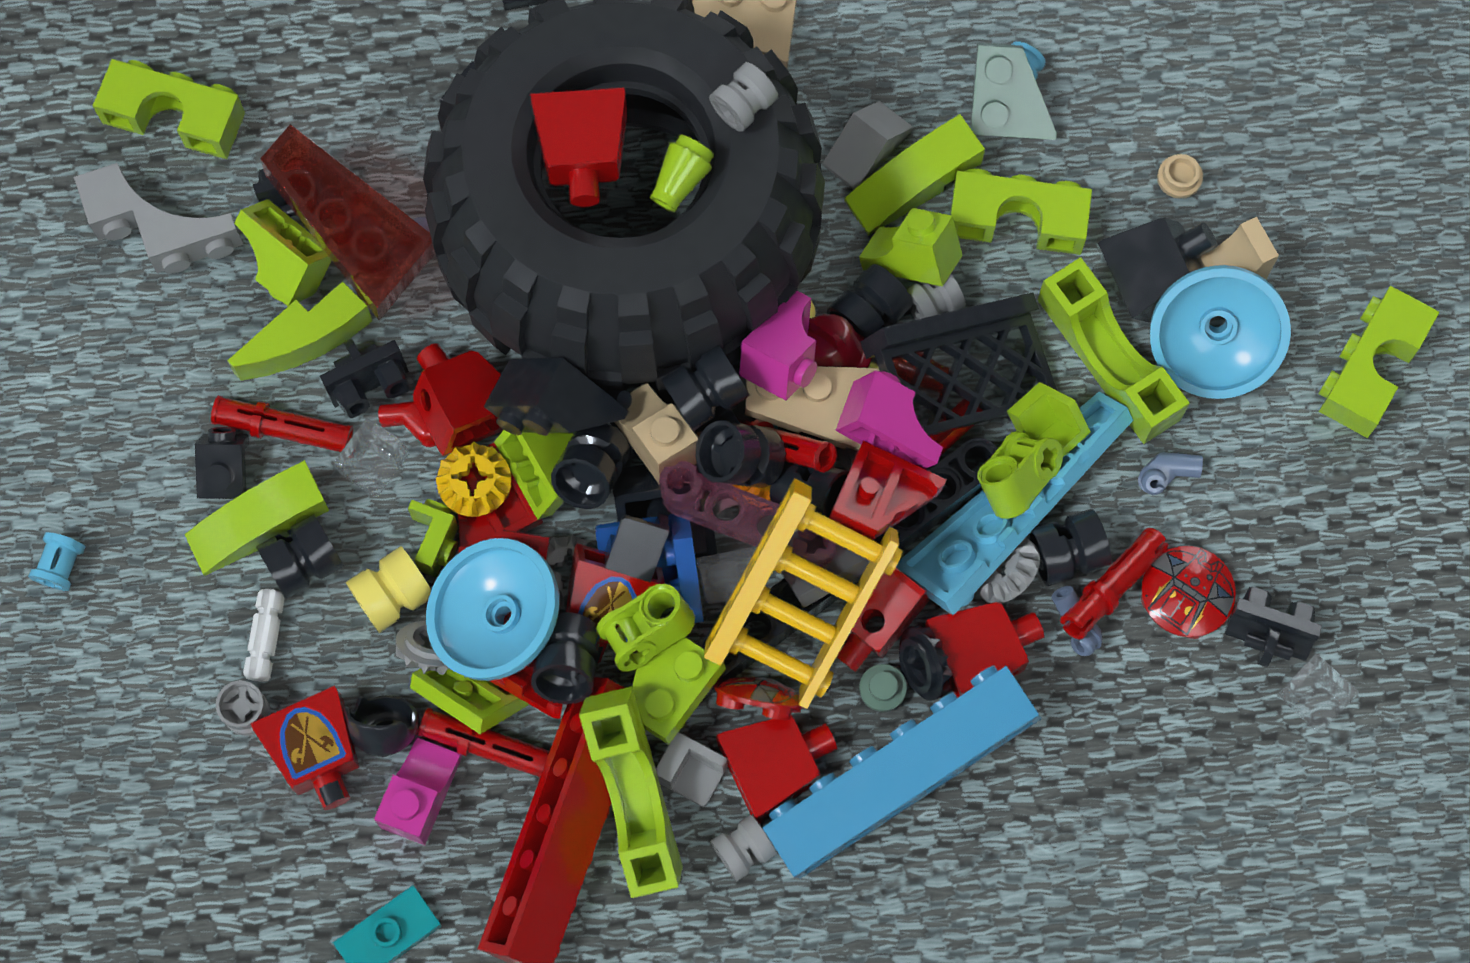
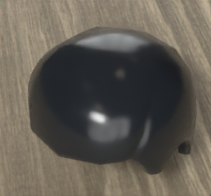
M381 695L368 700L364 697H359L352 712L349 707L344 709L345 722L352 744L368 755L386 757L396 754L413 741L419 730L420 717L415 707L398 696Z

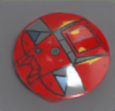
M1178 546L1168 549L1150 566L1142 580L1141 602L1143 607L1158 626L1177 636L1198 639L1212 633L1229 618L1235 604L1236 589L1231 572L1220 558L1203 548Z
M749 676L731 678L714 684V689L718 693L716 704L724 708L742 710L745 704L762 707L763 716L777 720H790L791 713H800L801 709L804 708L799 705L798 692L772 679Z

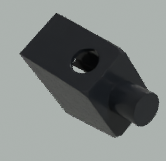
M1166 217L1156 219L1097 242L1131 318L1148 323L1151 322L1154 309L1164 292L1181 277L1201 269L1202 266L1197 257L1217 245L1212 231L1204 222L1185 232L1180 222Z

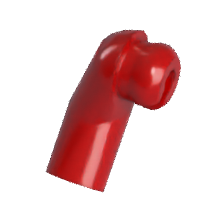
M414 401L382 404L379 406L378 417L382 427L405 425L423 446H436Z

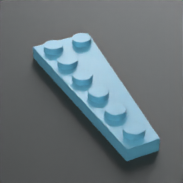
M1101 392L1096 393L1079 408L1091 433L1063 457L1059 472L1036 496L1029 509L1017 517L1009 519L999 518L993 512L982 490L899 560L896 568L922 587L929 599L954 615L961 607L966 606L972 601L974 593L1129 426L1133 418L1128 408Z

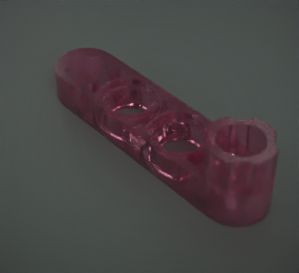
M679 461L674 466H666L659 478L663 504L669 512L755 547L758 546L763 537L757 530L759 521L766 516H774L780 504L731 485L711 482L697 472L695 465L686 461ZM684 483L690 484L691 491L686 494H674L672 490L673 487L681 489ZM709 490L711 492L706 498L704 512L698 511L700 509L699 500L700 498L704 499L705 491ZM721 499H733L739 504L740 513L736 518L730 521H723L713 514L715 504ZM805 529L803 532L798 530V536L804 539L813 540L816 536V533ZM823 537V545L827 549L818 548L815 554H809L807 543L794 538L792 553L823 567L835 557L837 544Z

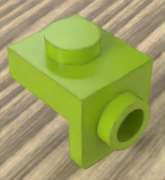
M426 499L424 504L411 500L408 511L412 520L429 526L414 560L420 572L437 578L441 566L445 567L455 556L458 542L453 539L458 530V525L454 515L450 514L452 510L446 505L431 499Z

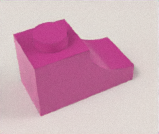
M796 291L786 303L783 302L778 307L776 314L752 331L742 341L739 376L785 401L798 388L806 387L812 381L817 370V363L814 362L816 340L807 335L811 309L810 297Z
M875 370L853 381L835 431L860 445L864 440L923 469L936 465L943 449L942 446L927 435L916 417L913 407V398L916 392L902 385L898 377L888 372Z
M416 737L405 762L398 773L392 776L374 818L378 826L388 832L426 845L462 756L457 752Z

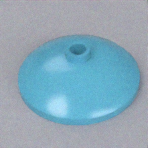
M1227 265L1204 267L1190 272L1174 282L1159 299L1150 323V343L1157 365L1163 366L1180 389L1199 397L1212 399L1240 396L1265 383L1282 364L1287 354L1291 337L1290 318L1286 305L1278 291L1260 275L1241 267ZM1216 316L1226 319L1225 323L1220 327L1211 326L1209 324L1210 320Z
M504 538L489 539L475 543L462 550L451 559L437 577L427 603V634L438 658L454 672L470 679L482 681L508 677L526 667L543 650L552 635L557 621L559 590L555 575L548 562L537 551L516 540ZM512 612L510 619L504 624V617L507 613Z

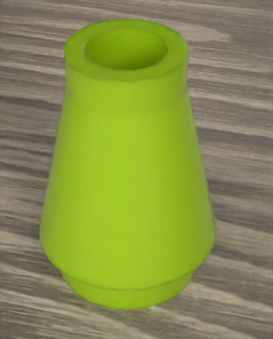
M680 135L676 143L669 144L655 189L650 198L663 208L676 212L680 203L712 169V166L709 164L714 156L712 151L698 141L685 135Z

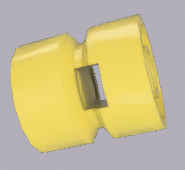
M399 546L379 560L378 572L367 569L345 582L379 633L397 622L400 618V608L404 606L414 611L428 601L431 593L430 586L402 546Z

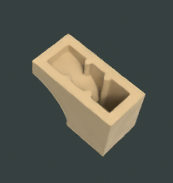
M1255 217L1240 224L1228 239L1208 253L1201 255L1198 260L1202 268L1218 265L1236 266L1250 270L1267 279L1279 255L1258 218Z
M646 383L630 393L632 404L627 409L629 412L625 419L615 421V424L661 486L697 464L695 453L698 438L673 403L669 405L664 403L649 384Z

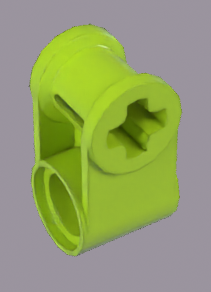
M1019 431L1011 432L1006 436L1002 445L977 472V479L997 517L1004 519L1017 517L1030 508L1036 496L1059 472L1063 461L1062 446L1058 440L1053 438L1030 439L1027 434Z
M657 584L621 608L606 614L599 621L596 629L600 638L608 640L615 652L614 661L618 669L623 672L632 671L644 666L655 655L677 641L684 639L694 627L695 616L693 610L673 586ZM675 607L668 617L660 619L666 609Z

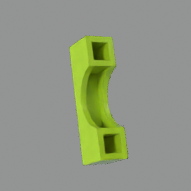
M1080 257L1043 280L1037 301L1107 396L1128 408L1133 418L1129 426L1143 445L1181 421L1190 404L1163 366H1156L1148 362L1126 338L1114 317L1107 291L1084 260Z
M633 686L586 697L579 716L592 761L599 766L610 795L617 828L618 854L630 896L634 898L678 888L683 865Z

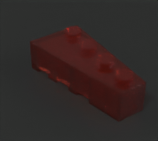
M290 124L260 158L264 173L380 321L435 255L430 232Z

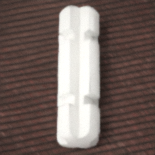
M261 589L257 595L255 607L258 608L259 612L253 616L247 649L251 655L246 657L243 671L244 676L252 681L267 682L271 677L273 663H271L270 657L275 655L281 622L277 616L282 613L285 600L282 592L277 590Z

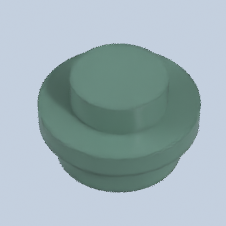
M887 664L870 667L863 674L859 684V693L862 701L870 709L878 712H888L896 709L903 702L907 692V684L903 674L897 668Z

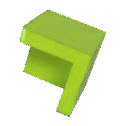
M1041 382L1007 411L1016 431L1027 434L1030 439L1041 440L1048 437L1058 440L1062 446L1063 457L1091 433L1076 401Z

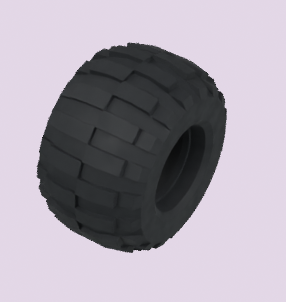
M550 0L529 9V25L520 31L515 30L512 26L504 30L501 26L477 47L474 59L476 70L470 68L466 77L457 73L444 95L437 115L441 132L431 131L423 173V181L427 192L425 215L439 268L453 298L469 312L472 325L504 355H507L512 349L520 354L522 359L564 358L603 390L625 391V389L627 390V384L655 382L658 395L668 393L661 381L663 377L682 365L691 369L694 368L695 363L701 359L700 355L718 345L731 365L739 362L742 341L758 326L776 314L778 307L783 302L786 303L795 294L799 283L810 273L820 241L825 179L821 170L822 147L813 117L806 103L797 104L798 87L789 71L772 49L763 55L758 47L753 48L754 40L748 27L721 10L718 15L710 11L706 17L700 16L694 12L692 0H593V2L569 8L565 0ZM748 62L758 67L770 79L776 88L778 99L767 109H759L754 114V121L744 131L740 132L730 127L718 115L709 100V95L720 85L730 84L734 80V72L744 63ZM625 88L626 127L650 128L668 133L677 138L680 135L690 137L712 151L714 156L709 163L712 169L701 180L700 187L688 208L666 227L650 234L629 238H611L589 233L568 221L551 202L545 190L542 169L546 165L535 125L531 94Z

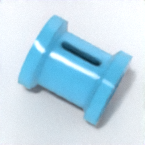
M45 532L42 540L46 545L37 568L31 569L28 577L39 584L62 591H69L71 583L68 581L77 555L83 554L85 546L67 536Z

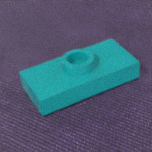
M412 885L335 940L333 945L346 963H392L442 927V925L417 889Z

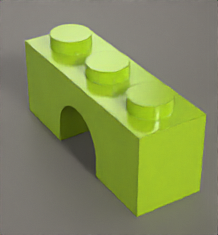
M111 59L92 105L103 124L144 135L149 121L158 112L168 109L180 111L183 115L177 132L185 148L226 160L245 115L239 96L232 89L220 84H212L211 87L195 83L190 77L178 72H170L169 75L156 72L147 64L137 60H129L125 63Z
M969 169L966 172L957 170L950 215L954 218L958 238L992 243L997 220L1008 213H1021L1031 218L1037 227L1036 249L1081 255L1087 237L1092 189L1081 188L1078 183L1072 181H1059L1052 184L1038 182L1035 178L1027 175H1014L1009 178L994 176L989 171L983 169Z
M1392 286L1388 288L1382 299L1373 296L1360 318L1361 321L1367 323L1361 336L1352 333L1339 355L1340 358L1346 360L1340 374L1331 370L1318 393L1326 398L1318 412L1368 438L1379 424L1398 389V386L1383 379L1377 373L1373 357L1380 354H1389L1409 363L1420 349L1439 311Z

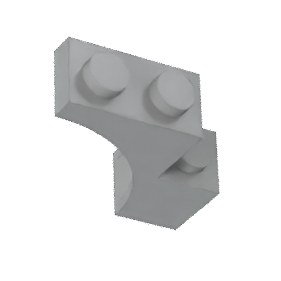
M118 163L74 177L88 224L97 239L102 240L106 238L111 241L123 239L131 234L132 229L139 228L148 259L157 274L161 272L173 274L189 268L190 262L205 257L210 259L224 258L230 255L235 247L243 245L238 227L234 224L235 221L231 213L208 218H191L162 211L146 202L130 187Z

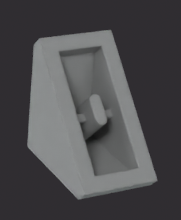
M881 101L873 103L852 114L823 161L822 166L854 190L874 174L913 131L914 127Z

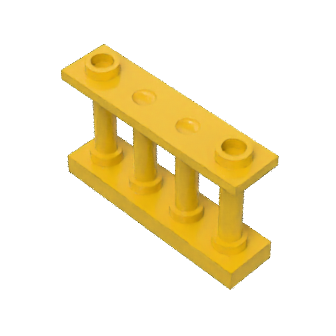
M794 478L705 643L704 658L721 666L728 652L736 655L739 651L801 682L802 684L799 687V705L808 709L815 695L822 698L827 691L834 672L829 670L882 574L890 576L896 568L902 555V549L898 548V530L890 526L879 544L816 512V506L810 503L812 500V487ZM805 529H808L870 560L857 585L792 553L793 547L787 544L795 530L803 532ZM773 570L778 573L785 570L846 601L847 603L834 626L770 594V588L765 585ZM762 611L824 642L812 666L748 635V629L743 627L750 612L759 614Z

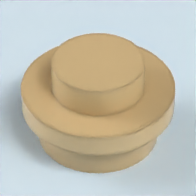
M1178 154L1170 156L1162 162L1158 170L1157 180L1164 193L1173 198L1183 199L1194 195L1199 190L1203 181V172L1193 157Z

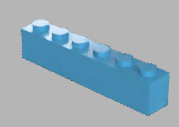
M995 666L985 669L970 681L973 685L972 689L958 698L954 692L946 695L930 707L933 715L918 725L912 719L890 733V737L893 740L891 743L876 751L874 746L863 750L849 761L853 768L836 778L834 773H830L819 779L809 787L812 795L796 805L792 799L774 809L769 814L772 821L762 828L793 877L801 879L1040 721L1042 718L1008 667L1005 666L999 671Z

